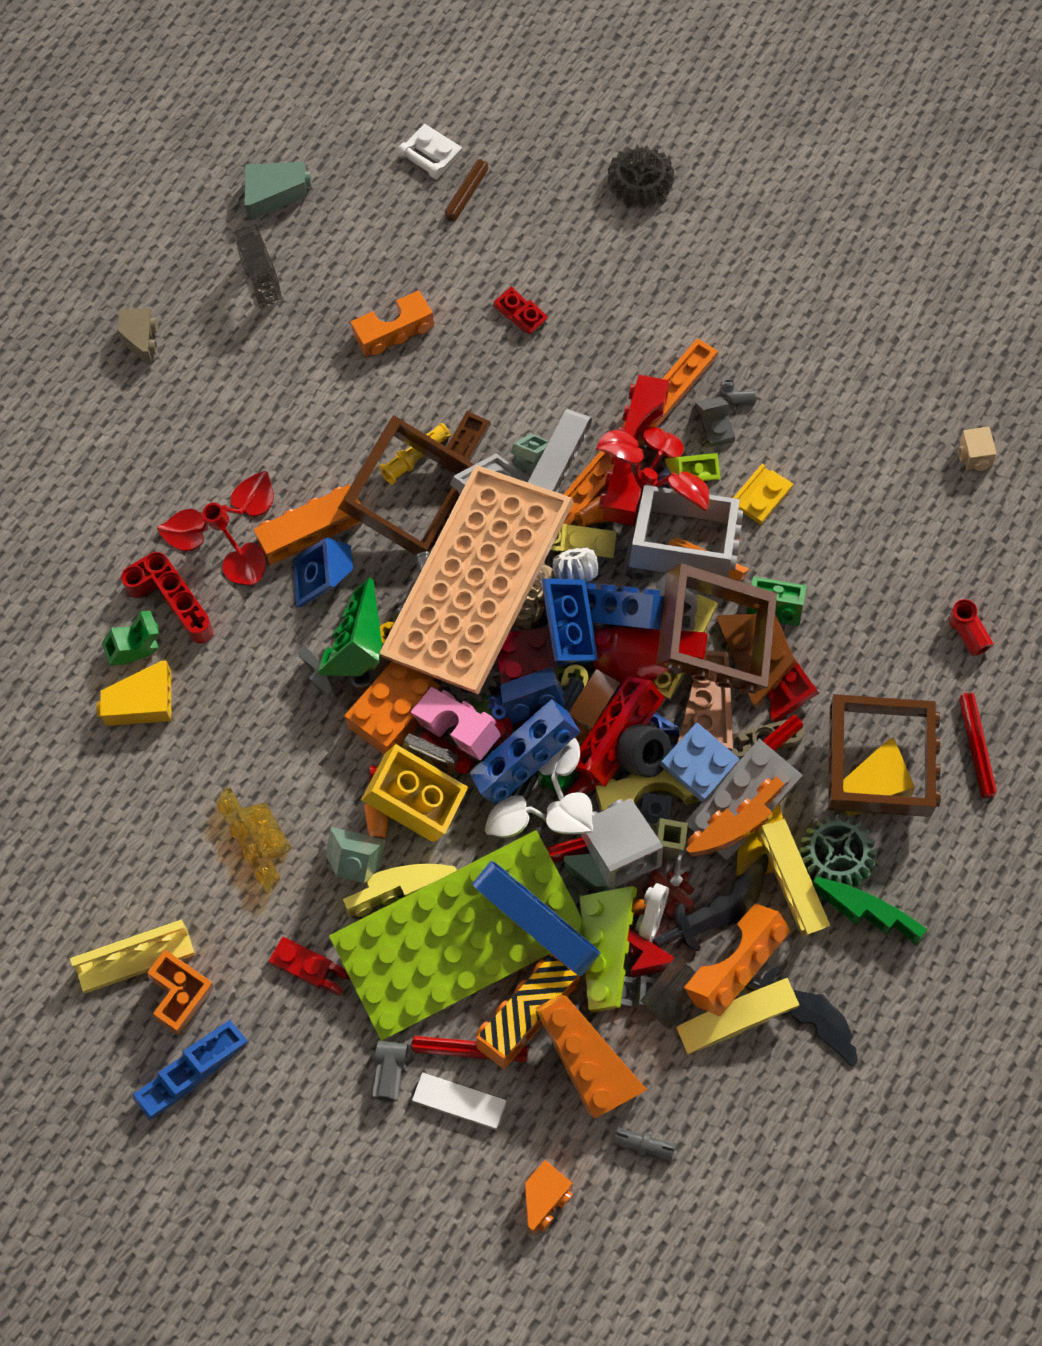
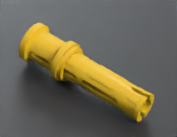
M440 423L426 434L440 444L451 437L449 429L443 423ZM409 447L405 451L399 450L396 452V456L386 464H380L378 468L382 476L393 485L397 482L396 479L403 473L412 471L415 463L425 455Z

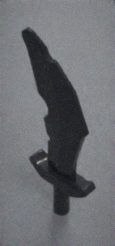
M761 853L756 861L732 883L730 893L725 896H716L709 902L708 907L703 906L686 915L684 912L685 905L675 903L673 920L676 927L653 938V944L661 948L681 938L686 946L695 951H700L701 946L697 944L694 936L709 929L737 924L758 901L764 885L763 874L767 872L769 859L767 854Z
M779 967L768 971L761 982L752 978L744 988L756 991L775 983L773 980L780 974ZM793 990L799 1007L789 1011L791 1016L801 1024H813L817 1029V1036L841 1055L851 1067L855 1066L858 1061L856 1047L851 1044L850 1040L853 1036L845 1016L824 994H812Z

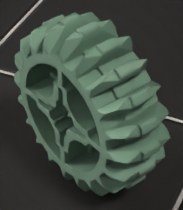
M838 814L835 816L834 822H831L830 818L826 816L823 819V824L816 820L813 823L814 829H806L805 835L807 837L801 838L800 844L803 847L799 848V853L801 857H804L802 860L805 867H808L806 870L809 876L815 874L814 880L817 877H821L851 887L852 882L860 886L863 882L862 877L869 878L871 874L869 869H874L876 864L873 859L876 858L877 851L872 849L875 846V840L867 839L870 835L869 830L860 831L861 822L856 823L854 826L851 825L852 818L850 816L846 818L845 822H841V817ZM838 834L843 836L839 839H833L828 835ZM852 841L859 848L861 861L854 858L855 854L849 849ZM815 845L821 847L820 851L826 855L823 865L816 857ZM844 846L842 856L841 854L839 856L835 855L832 859L833 850L836 852V849L841 850ZM835 867H843L847 869V871L839 872L833 871L832 869H834Z

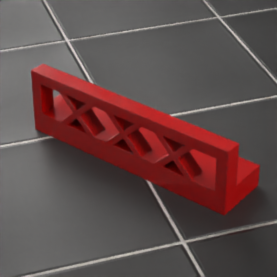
M631 676L627 677L581 745L580 758L574 769L575 771L587 773L598 785L606 787L620 766L617 759V744L625 729L635 724L647 725L665 699V696L650 680ZM633 686L637 687L634 693L628 695ZM621 710L618 716L612 718L617 711ZM607 731L605 736L598 740L600 735ZM592 754L586 764H583L582 762L585 757Z

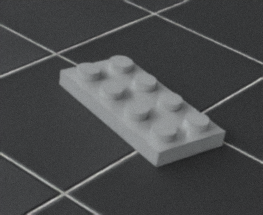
M758 739L684 823H688L687 827L695 833L699 830L702 833L709 826L707 821L718 810L722 813L728 809L736 816L738 814L736 811L737 807L747 798L751 801L758 794L756 789L767 778L772 781L777 776L785 784V789L767 806L773 811L803 778V775L762 740ZM750 836L716 852L728 862Z

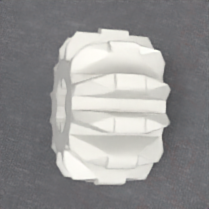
M588 548L568 549V551L560 552L553 558L552 570L556 579H579L586 582L591 581L598 575L597 557L594 551Z

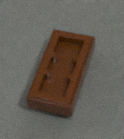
M466 411L447 448L466 460L471 461L491 425L490 421Z

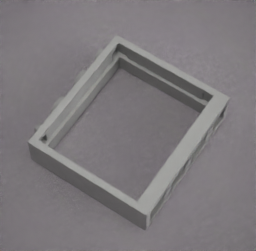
M644 485L629 567L667 573L668 570L683 563L728 578L729 570L735 571L743 517V510H738L740 499L709 495V506L705 512L673 489ZM651 511L728 523L724 553L645 542Z

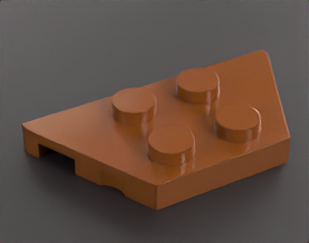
M756 614L716 616L738 670L750 673ZM776 615L774 619L768 687L756 692V694L749 693L755 708H759L763 704V698L771 689L775 690L781 683L782 678L797 664Z

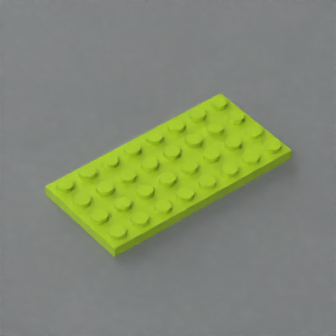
M537 830L329 935L381 1041L551 954V952L473 886V881L490 861L502 867L583 936V919Z

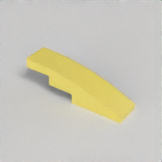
M785 978L733 1000L721 1016L706 1012L676 1028L688 1055L740 1035L743 1031L766 1023L775 1016L799 1007V1003L788 978Z

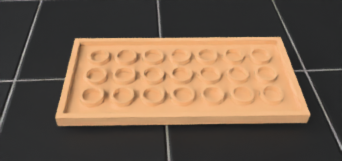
M475 465L379 653L381 657L479 694L574 503L572 498Z

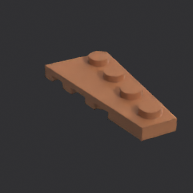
M705 650L704 660L730 667L729 652ZM693 679L677 744L697 722L726 748L732 751L730 688L718 687L715 685V682L708 680L698 681Z

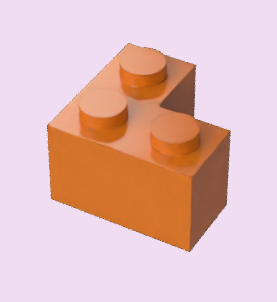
M164 949L147 972L149 980L168 992L153 1015L156 1021L179 1036L214 989L213 982Z

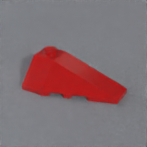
M629 627L595 629L594 637L598 661L593 662L595 671L597 669L620 682L619 688L628 676L653 681L658 679L657 675L671 670L656 665L660 630ZM681 631L679 653L704 660L708 634L706 632Z

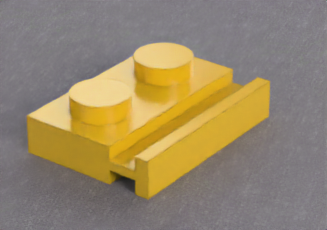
M761 464L733 498L740 499L738 509L743 510V514L762 525L793 489V483L773 470H768L764 464Z

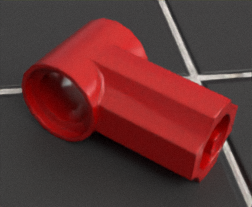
M961 599L954 604L949 616V623L959 633L970 655L978 656L992 648L994 643L977 615V606L971 600ZM963 612L967 614L969 618L962 619L957 615V613Z

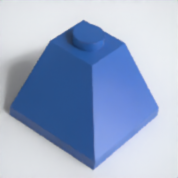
M325 537L293 559L296 607H303L324 594L353 570L351 545Z

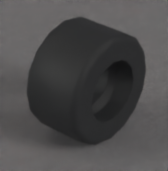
M635 724L628 727L620 736L617 744L619 765L624 771L646 778L657 776L664 770L659 764L671 751L669 737L663 730L653 726Z

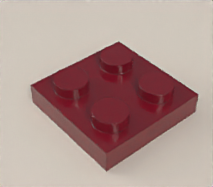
M549 627L508 634L497 656L502 684L553 666L556 673Z

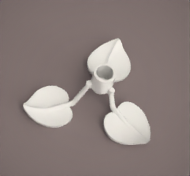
M575 738L539 769L543 775L552 774L551 779L559 801L552 802L547 808V814H544L533 807H526V800L522 796L507 797L505 800L500 801L489 814L485 827L487 835L508 838L519 834L529 822L528 813H533L542 818L549 828L557 833L585 834L593 832L592 803L590 799L583 793H571L564 797L557 779L558 775L566 776L571 774L579 762L580 747Z

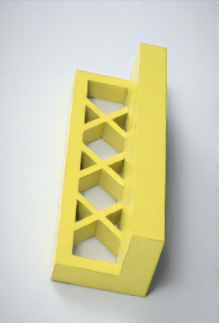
M785 819L761 826L757 833L802 937L829 927L830 923Z
M181 919L72 957L70 960L72 967L78 973L82 991L86 994L148 972L164 949L180 960L192 957L195 953L188 930Z

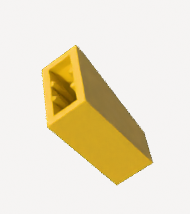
M160 661L101 690V701L96 702L97 716L102 718L106 726L171 721V669L167 661Z
M894 737L882 744L843 780V792L912 797L915 789ZM846 811L848 817L863 813Z

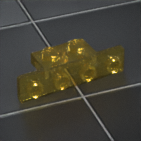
M230 787L224 788L217 800L218 811L228 823L230 832L236 838L243 851L244 858L250 863L255 872L258 883L262 885L266 893L272 892L280 880V875L273 865L271 858L287 854L291 846L266 802L242 808Z

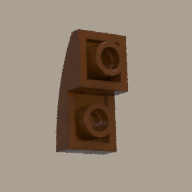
M596 669L569 711L573 721L591 731L619 689L620 682Z

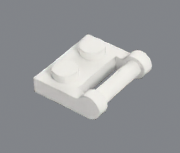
M426 124L406 143H402L397 150L399 157L409 159L429 172V176L436 180L463 153L461 146ZM416 148L438 163L433 164L413 150Z

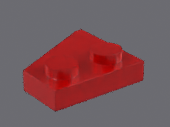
M798 662L782 678L775 690L771 689L768 693L771 702L770 716L775 723L819 694Z

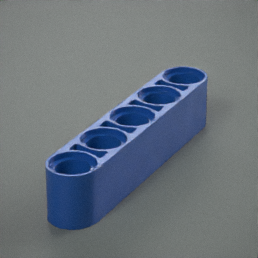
M490 861L473 881V886L577 975L582 977L601 954L587 939L495 862Z

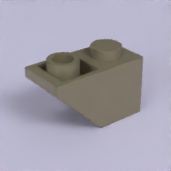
M150 308L119 309L118 332L123 344L147 365L152 364L153 355H157V342L154 339V333H158L157 318H153Z

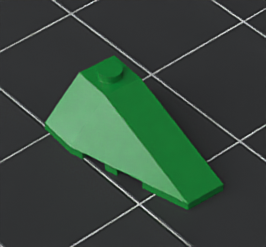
M370 577L352 592L341 615L344 620L332 634V637L336 640L332 648L327 647L322 655L318 673L321 675L361 676L368 669L373 670L381 660L379 653L382 647L374 580Z

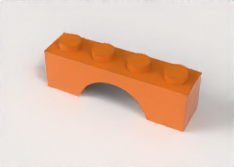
M754 904L737 924L742 931V940L738 949L729 958L718 964L701 966L684 986L685 991L696 1007L718 1016L723 1014L791 932L780 912L758 904Z

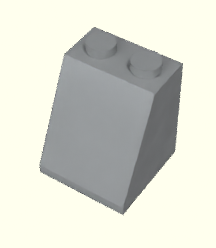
M631 798L625 801L617 800L611 803L608 809L600 813L592 812L593 832L581 834L609 890H613L662 866L663 846Z

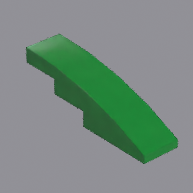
M817 877L813 882L816 893L855 925H858L865 918L885 935H888L893 928H896L916 945L925 937L927 928L903 911L876 896L849 885Z

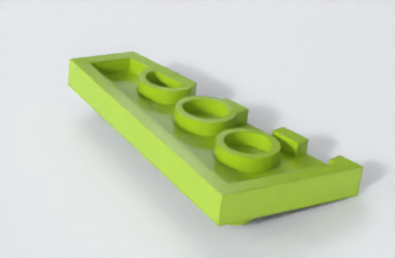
M633 886L580 896L583 937L601 953L586 971L588 1010L591 1012L620 1008L625 969H623L624 959L629 949V942L627 941L629 925H632L634 914L631 912L633 899H636L637 888Z

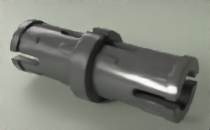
M618 1127L613 1146L639 1152L641 1157L649 1155L670 1163L672 1162L676 1143L652 1138L650 1133L645 1132L642 1135Z

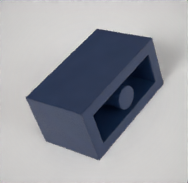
M553 666L500 685L502 704L512 725L530 719L551 699L560 706H565L562 686Z

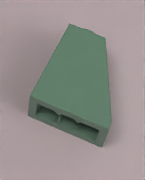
M305 162L246 164L245 209L248 219L257 218L306 197L307 187H312L311 172L306 171Z
M331 827L325 855L336 876L365 883L381 866L386 840Z

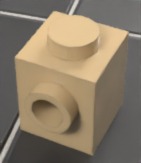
M990 427L963 430L960 446L958 447V455L960 461L965 462L966 470L984 471L992 467L997 453Z

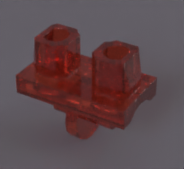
M656 870L649 875L651 881L643 894L645 896L648 888H653L657 883L668 887V897L672 901L664 908V913L671 920H673L675 903L685 905V914L686 912L690 914L695 910V907H693L694 902L681 892L683 890L688 895H691L695 890L688 884L691 879V875L688 872H684L681 875L683 880L678 886H673ZM671 871L668 875L670 880L674 876V871Z

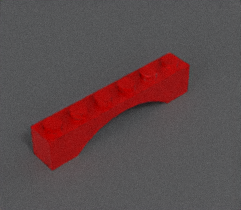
M638 374L636 384H631L628 399L631 400L630 406L626 405L624 409L623 421H626L625 426L620 427L619 431L628 433L638 441L647 427L663 417L669 394V380ZM612 456L611 464L614 467L613 471L608 470L605 486L608 489L607 493L601 494L599 509H603V520L634 526L640 506L641 489L634 478L631 464Z

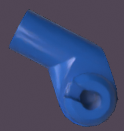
M491 695L488 707L490 710H493V716L501 720L507 719L508 714L502 704L501 695Z

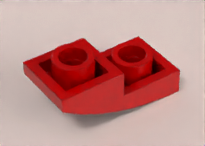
M512 286L493 302V306L529 335L548 319V316L531 299L527 302Z

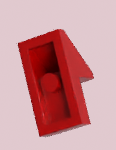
M629 929L627 938L629 949L627 955L633 958L636 955L639 956V959L631 969L630 977L634 978L672 969L675 957Z

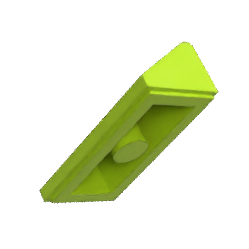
M718 453L665 459L671 473L674 472L679 475L682 471L696 475L703 481L721 479Z

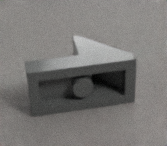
M721 396L695 402L709 447L734 442L735 434L728 417V402Z

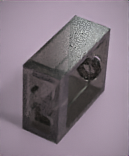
M257 224L232 232L240 262L258 306H270L283 299L276 270Z

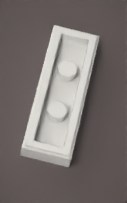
M425 1073L421 1074L412 1099L415 1104L496 1131L507 1103L504 1099Z

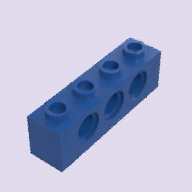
M586 583L592 622L660 630L664 596H660V590L644 589L643 594H639V588L622 586V592L617 591L618 586L601 584L600 590L596 589L597 584Z
M551 699L469 773L480 794L497 805L500 801L505 800L574 739L580 731L569 712Z

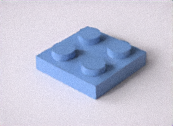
M696 722L659 765L703 802L740 759Z

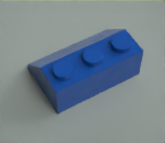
M542 579L556 668H567L571 665L582 666L598 661L585 580Z

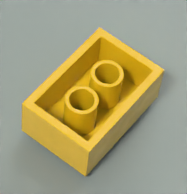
M395 744L384 754L361 800L434 843L445 835L468 787Z

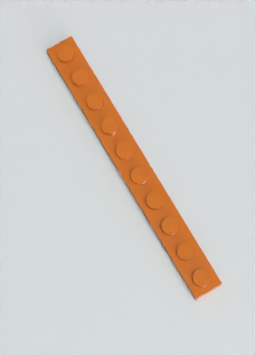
M697 338L662 378L669 380V394L663 417L652 423L649 427H658L718 357L716 349ZM642 435L638 439V448L645 443ZM600 451L564 492L563 495L571 497L574 503L563 524L575 525V513L597 498L607 487L605 486L608 470L613 471L614 467L611 464L612 456L610 454Z

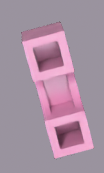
M431 687L411 711L421 727L440 738L448 728L457 725L450 734L462 751L478 760L484 757L501 735L495 727L496 721L485 712L482 714L477 713L469 703L456 701L455 697L446 690L440 692Z

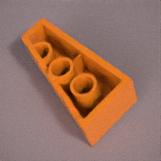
M560 994L535 1008L580 1099L591 1117L595 1119L647 1091L644 1085L567 996Z

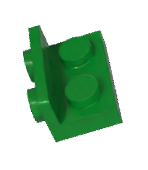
M753 576L751 585L777 593L775 615L779 623L799 626L807 586ZM747 607L746 614H756L757 609Z

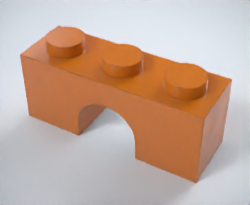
M419 290L396 300L399 317L392 322L379 320L374 311L350 321L353 336L366 357L372 354L378 355L385 348L394 344H402L409 337L418 333L424 334L434 326L433 312Z

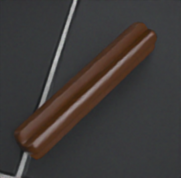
M478 159L444 211L447 219L457 220L489 169L486 161Z

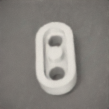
M658 883L653 888H648L644 897V904H647L645 913L640 915L636 924V931H639V935L649 942H652L658 931L669 893L668 887Z

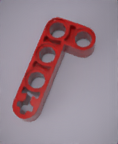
M150 553L123 570L121 580L130 597L141 598L157 589L194 642L198 644L206 643L212 638L214 630L208 615L164 553ZM163 566L162 569L154 571L156 567ZM140 580L139 583L131 585L133 581ZM171 586H177L173 590H167ZM186 605L191 606L187 610H181V608ZM195 620H197L198 624L201 626L200 629L194 625L193 622Z

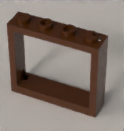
M393 415L338 506V509L414 555L425 551L431 552L432 547H434L437 538L434 536L438 529L440 531L443 530L449 518L446 515L450 508H454L460 496L458 490L454 487H451L421 541L355 500L393 436L456 475L474 464Z
M683 563L678 564L667 571L656 665L671 669V673L674 674L684 673L691 675V678L694 680L715 682V685L721 688L732 687L739 689L742 694L747 692L756 694V692L767 688L777 593ZM686 588L757 609L750 673L679 653Z
M833 694L829 709L828 810L920 817L932 816L935 808L940 806L941 792L936 790V781H939L941 773L940 764H936V755L940 753V738L936 737V729L940 726V712H936V701ZM844 712L925 717V798L843 792Z

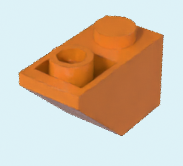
M546 1160L541 1163L525 1182L529 1232L535 1235L540 1230L543 1233L554 1220L551 1215L559 1206L563 1209L574 1196L571 1193L573 1183Z

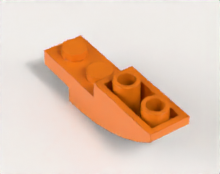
M777 776L772 781L767 778L756 789L758 794L751 801L747 798L737 807L736 811L738 814L736 816L728 809L722 813L718 810L707 821L709 826L702 833L698 830L686 842L689 845L686 848L687 853L691 857L706 855L734 845L750 836L773 817L772 811L767 806L785 789V784Z

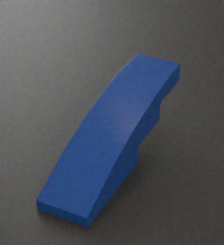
M228 1020L185 1049L182 1057L158 1072L157 1078L135 1092L132 1099L151 1121L183 1098L248 1043V1040L233 1022Z

